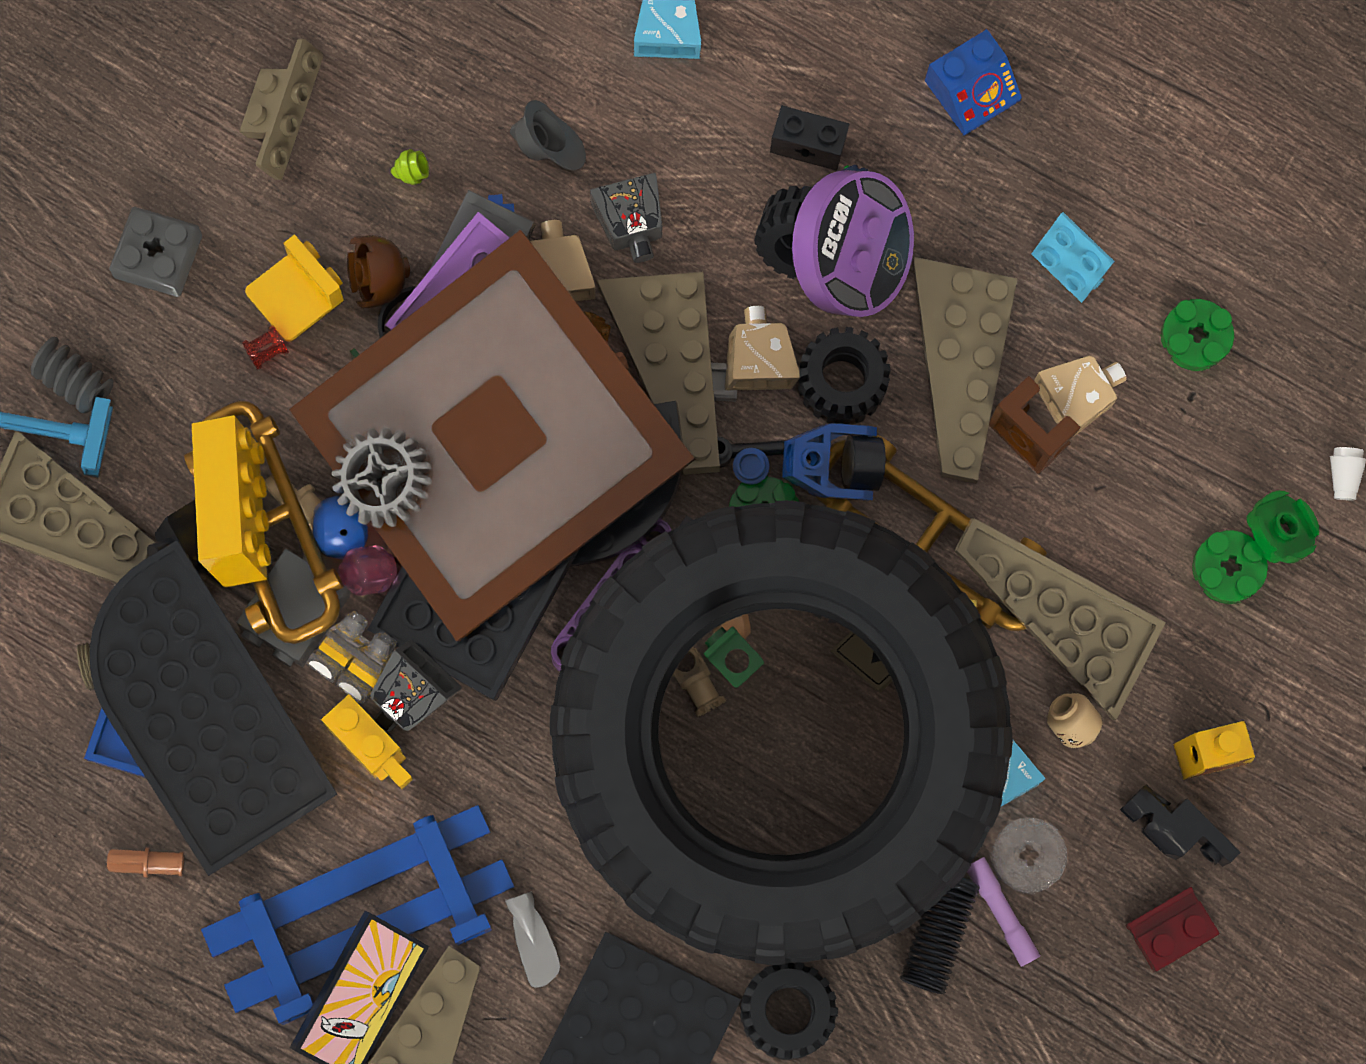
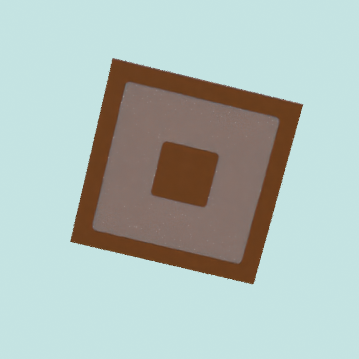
M519 230L289 409L332 470L342 469V465L336 461L335 457L342 456L346 458L348 452L343 448V444L348 443L355 447L357 445L355 434H361L367 440V432L370 428L377 430L379 435L383 427L390 428L393 434L397 430H401L406 433V439L413 437L418 441L416 449L422 448L426 451L427 455L421 462L430 463L432 469L423 473V475L431 478L432 484L428 486L422 485L421 489L429 494V498L422 499L418 497L415 501L420 505L421 511L416 512L409 508L407 509L410 517L408 521H403L397 515L396 526L390 527L384 520L381 528H374L457 642L470 634L696 460L522 230ZM392 449L383 450V454L388 458L390 465H407L399 451ZM368 457L360 466L358 473L363 472L367 468ZM382 471V477L376 479V482L383 484L382 478L388 476V473ZM407 481L397 487L396 498L404 490ZM358 489L360 497L367 505L381 506V501L376 497L374 490Z

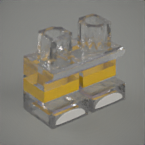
M353 611L347 614L339 624L327 630L325 639L319 648L311 654L305 664L331 683L338 679L335 685L363 704L371 699V692L393 653L397 641L387 633L380 631L375 634L370 642L361 635L368 624L367 619L358 612Z

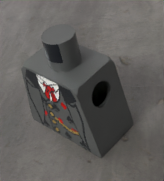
M656 173L590 189L591 206L612 248L620 250L629 247L635 263L652 259L654 254L650 242L662 238V220Z
M411 639L391 654L371 692V699L381 708L375 717V722L386 732L393 731L397 724L403 730L410 731L457 694L462 687Z

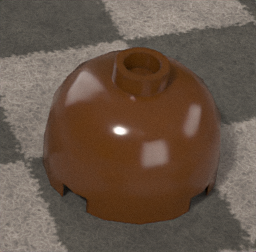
M366 235L352 238L349 244L356 245L354 252L347 253V271L352 293H356L359 290L362 301H356V303L364 309L382 306L393 301L400 295L405 285V278L410 276V264L407 257L402 256L401 251L392 241L381 236Z

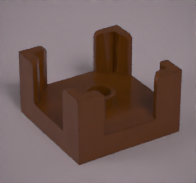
M1028 376L997 405L990 419L989 426L1039 475L1071 444L1069 440L1081 427L1070 416H1066L1047 434L1027 414L1030 409L1027 402L1040 391V386Z

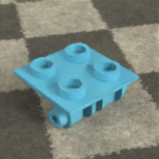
M1064 212L1060 214L1031 253L1081 303L1093 289L1095 290L1104 281L1102 277L1115 262Z

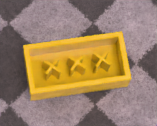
M235 415L192 423L198 561L224 588L267 580L266 566L271 564L269 547L265 543L264 532L269 529V522L262 503V498L267 495L266 483L263 476H261L260 464H264L265 461L263 447L260 442L254 440L250 430L247 427L244 428Z

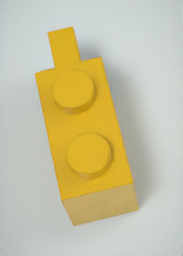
M349 694L321 719L326 728L375 779L378 778L382 782L389 776L401 789L413 780L411 775L400 765L406 759L400 747Z

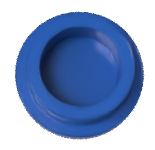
M746 448L740 451L733 461V471L736 477L745 484L753 485L760 483L769 473V460L759 449Z

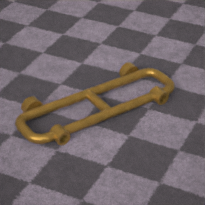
M234 402L211 413L203 421L233 415L235 417L241 415L248 417L252 433L257 442H260L263 447L266 462L284 503L266 512L269 527L290 517L313 573L314 584L325 603V610L320 617L299 628L290 629L284 622L267 579L253 582L260 601L246 607L245 613L249 623L258 635L271 629L281 641L297 644L326 631L335 623L340 612V602L336 591L344 588V585L336 569L327 570L273 440V438L280 435L275 420L271 415L264 418L258 406L250 402ZM193 451L184 455V459L194 477Z
M879 435L873 436L882 438L885 444L886 464L884 477L937 513L916 545L928 553L949 522L965 531L970 518L889 463L896 454L897 449L885 438ZM846 440L834 443L830 447L829 471L842 456ZM817 497L826 507L844 512L850 511L867 517L854 508L846 499ZM1023 537L1020 541L1021 544L1039 554L1047 555V552L1031 539ZM945 571L962 592H965L971 600L977 601L976 609L985 627L990 629L996 623L1010 631L1027 629L1016 617L1004 612L997 603L984 598Z

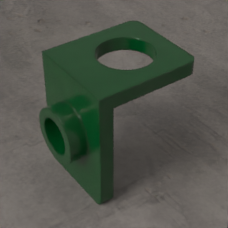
M734 626L728 631L723 627L719 628L705 642L708 649L703 654L735 688L741 686L764 664L762 657L738 633ZM734 649L745 651L749 657L747 669L740 673L731 672L725 664L727 654Z

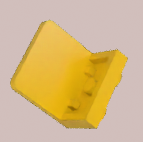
M295 234L283 243L287 256L250 283L245 289V293L250 301L287 342L296 339L344 301L339 287L343 282L331 267L325 270L317 261L320 255L309 241L302 243Z

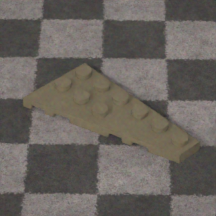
M913 256L912 267L917 288L916 296L921 318V333L927 377L930 384L931 407L936 428L935 437L940 473L942 477L976 484L982 463L1017 278Z
M703 272L597 280V287L602 297H604L612 320L620 332L623 344L653 404L670 401L678 403L683 444L696 459L682 470L683 475L720 472Z
M15 431L0 465V542L117 584L133 567L148 558L147 547L155 543L152 539L114 510L112 506L71 473L57 464L45 452L31 443L20 432Z
M975 518L970 519L954 550L955 553L1112 720H1116L1166 622Z
M449 945L368 1064H453L481 967Z

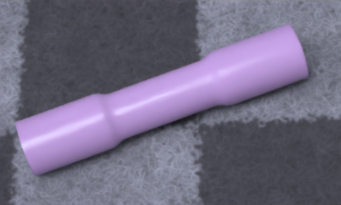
M985 857L973 862L967 873L972 882L980 887L978 890L980 896L987 902L1020 966L1022 967L1039 958L1038 950L1026 929L1019 923Z

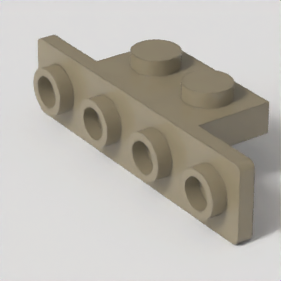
M306 39L297 40L288 69H260L239 131L247 138L264 139L256 166L275 180L283 179L323 59V54Z

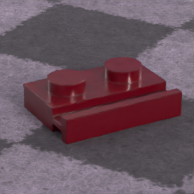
M1192 887L1185 889L1125 925L1135 938L1136 944L1153 972L1159 971L1220 934L1202 903L1198 901L1193 893Z

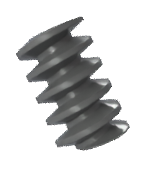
M51 337L36 354L31 366V375L37 380H42V383L47 388H53L56 395L65 396V401L70 405H76V409L80 413L92 411L95 397L107 398L113 388V379H108L101 384L100 382L104 375L101 370L89 375L92 370V363L88 361L79 367L81 355L75 353L68 359L70 347L63 345L56 350L59 339Z

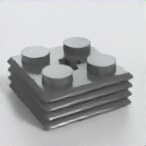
M132 207L109 270L115 279L180 297L202 239L200 228L192 223L138 207ZM160 246L163 253L157 252L154 257H151L149 251Z

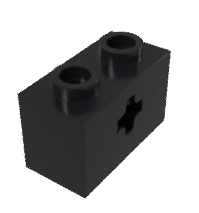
M781 105L772 135L770 153L837 171L850 124Z

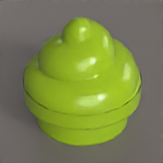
M409 149L400 154L390 172L395 178L401 179L404 183L416 185L420 184L422 179L429 176V166L422 151Z

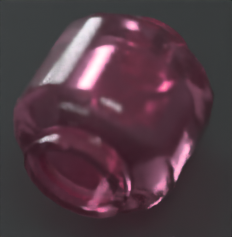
M375 545L349 550L344 555L343 562L339 565L338 574L343 585H346L351 593L355 596H362L387 591L396 578L397 567L392 554L387 553L381 546Z

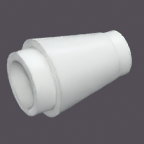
M1334 448V456H1330L1334 499L1356 500L1366 464V459L1363 458V449Z

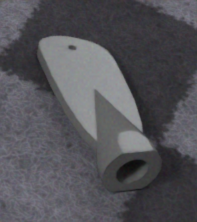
M531 891L505 900L513 915L516 944L527 979L532 987L537 988L547 985L559 973L560 962L549 931L534 908V896Z

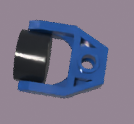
M830 423L816 427L784 441L782 477L792 484L805 489L812 496L819 498L873 500V491H879L885 473L886 452L884 441L880 437H873L877 436V427ZM843 435L848 436L844 443L841 460V478L844 489L835 486L828 480L830 444L833 439ZM807 454L810 456L811 459L810 464H808L806 460Z

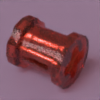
M274 325L268 327V332L250 342L244 340L241 342L257 371L262 368V364L279 354L285 356L289 353ZM270 343L273 344L272 346L258 353V350Z

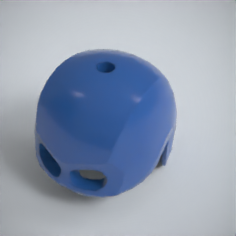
M332 496L322 500L314 509L313 536L318 549L325 556L345 559L364 549L368 539V525L358 522L359 511L352 516L347 515L346 511L350 503L339 505L337 500L340 496ZM342 529H346L345 535L340 534Z

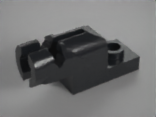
M1147 784L1120 809L1132 823L1142 817H1146L1147 821L1145 827L1141 829V833L1164 855L1177 860L1184 856L1197 842L1202 846L1200 852L1214 865L1219 863L1223 867L1231 863L1241 853L1188 799L1180 802L1172 810L1169 807L1171 803L1153 791Z

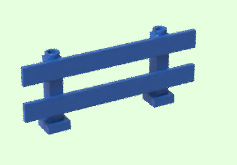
M479 806L472 807L439 823L436 822L434 815L424 817L413 823L416 833L265 901L262 900L260 893L245 897L238 902L241 907L240 912L202 928L201 931L213 958L253 940L264 967L224 985L235 1013L277 996L281 1006L273 1009L279 1024L285 1025L307 1015L315 1000L313 995L309 993L303 995L299 985L333 969L357 925L289 956L286 955L276 929L429 861L440 888L386 911L377 917L411 935L453 916L456 926L451 928L450 931L457 946L492 931L485 913L477 916L473 906L514 888L503 860H499L461 878L449 852L490 833Z

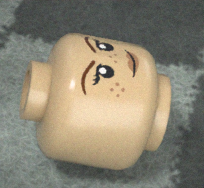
M1068 693L1057 697L1052 702L1047 715V723L1063 745L1070 748H1080L1091 744L1096 739L1102 727V717L1086 696L1079 693Z

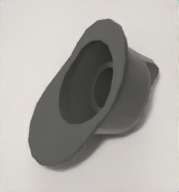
M538 100L529 101L525 106L524 116L510 129V134L517 141L522 152L529 159L535 161L550 158L564 169L572 171L581 169L586 162V152L579 136L543 102Z

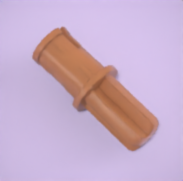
M146 847L145 851L110 850L107 856V869L110 872L143 874L144 878H148L149 874L178 875L182 877L184 852L150 851L149 847Z

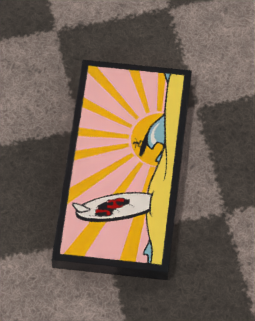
M364 911L289 1048L318 1064H366L429 946L377 916Z

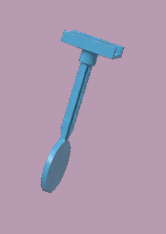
M95 397L88 425L73 422L71 425L0 412V428L69 440L71 444L84 446L81 460L83 474L99 477L113 407L110 406V399Z

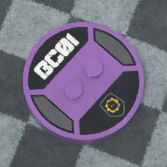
M842 170L833 172L813 186L805 197L796 218L792 253L795 272L800 286L809 300L827 313L856 317L873 315L893 301L907 278L913 256L914 231L907 202L901 191L890 179L870 171Z

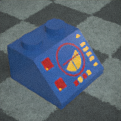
M987 29L929 64L925 82L964 136L1022 99L1008 58Z

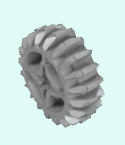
M383 427L380 435L374 428L368 429L367 440L361 434H355V441L357 443L355 447L348 443L343 444V448L348 452L346 458L342 456L335 457L336 461L342 465V469L333 470L332 476L341 479V481L334 484L332 488L337 493H343L337 500L339 505L350 503L346 511L348 516H352L359 511L358 522L367 525L371 520L374 527L381 528L384 520L390 527L396 526L397 515L403 521H408L410 517L407 509L409 508L416 512L421 511L420 505L415 501L418 497L422 499L429 498V494L421 489L422 485L428 486L432 484V479L423 475V473L431 470L432 467L428 462H421L427 453L422 448L416 449L418 444L416 439L413 437L406 439V433L397 430L393 434L390 428ZM392 449L399 451L407 465H390L388 458L383 454V450ZM368 457L367 468L363 472L358 473L360 466ZM382 471L388 473V476L382 478L383 484L376 482L377 479L382 477ZM407 481L404 490L396 498L397 487ZM358 489L374 490L376 497L381 501V506L367 505L360 497Z

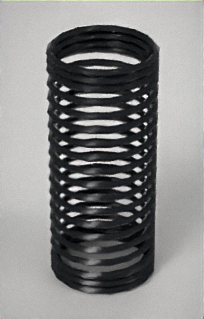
M962 878L953 889L951 888L945 894L948 896H943L940 899L947 903L940 901L936 903V905L944 909L933 906L929 909L944 916L932 914L929 911H926L921 916L922 919L918 921L920 926L916 927L918 932L913 934L915 938L911 940L914 945L909 947L911 951L907 953L910 958L905 959L907 964L903 966V972L899 976L902 981L937 994L946 993L945 990L948 984L941 979L949 980L950 977L935 970L948 974L953 973L952 970L944 966H955L947 960L955 961L957 960L956 957L948 953L955 955L959 953L951 947H961L959 943L954 941L961 942L963 939L955 934H965L964 931L958 928H967L961 922H969V919L964 916L972 915L971 912L965 909H974L968 903L973 904L976 902L973 898L978 896L977 893H979L978 890L980 889L976 883ZM925 916H927V917H932V918H934V919H936V920H939V921H941V922H937V921L930 920V919L926 918ZM924 923H928V924L934 925V926H936V927H938V928H940V929L933 928V927H929V926L925 925ZM921 929L929 930V931H931V932H933V933H935V934H938V935H940V936L926 933V932H924V931L921 930ZM920 936L928 937V938H930V939H932V940H935V941H937V942H939V943H936V942H933V941H929V940H925V939L921 938ZM917 942L925 943V944H927V945H929V946H932V947H934V948H936V949L922 946V945H920V944L917 943ZM916 949L924 950V951H926V952H929V953H931V954H933V955H936V956H939V957H935V956H932V955H929V954L922 953V952H920V951H918V950H916ZM913 955L921 956V957H923V958H926V959H928V960H930V961H933V962H936V963H938V964H935V963H932V962H929V961H925V960H921V959H919V958H917V957H915V956H913ZM912 962L921 963V964H923V965H925V966H927V967H930V968H932V969H935V970H931V969H928V968H925V967L918 966V965H916V964H914V963H912Z

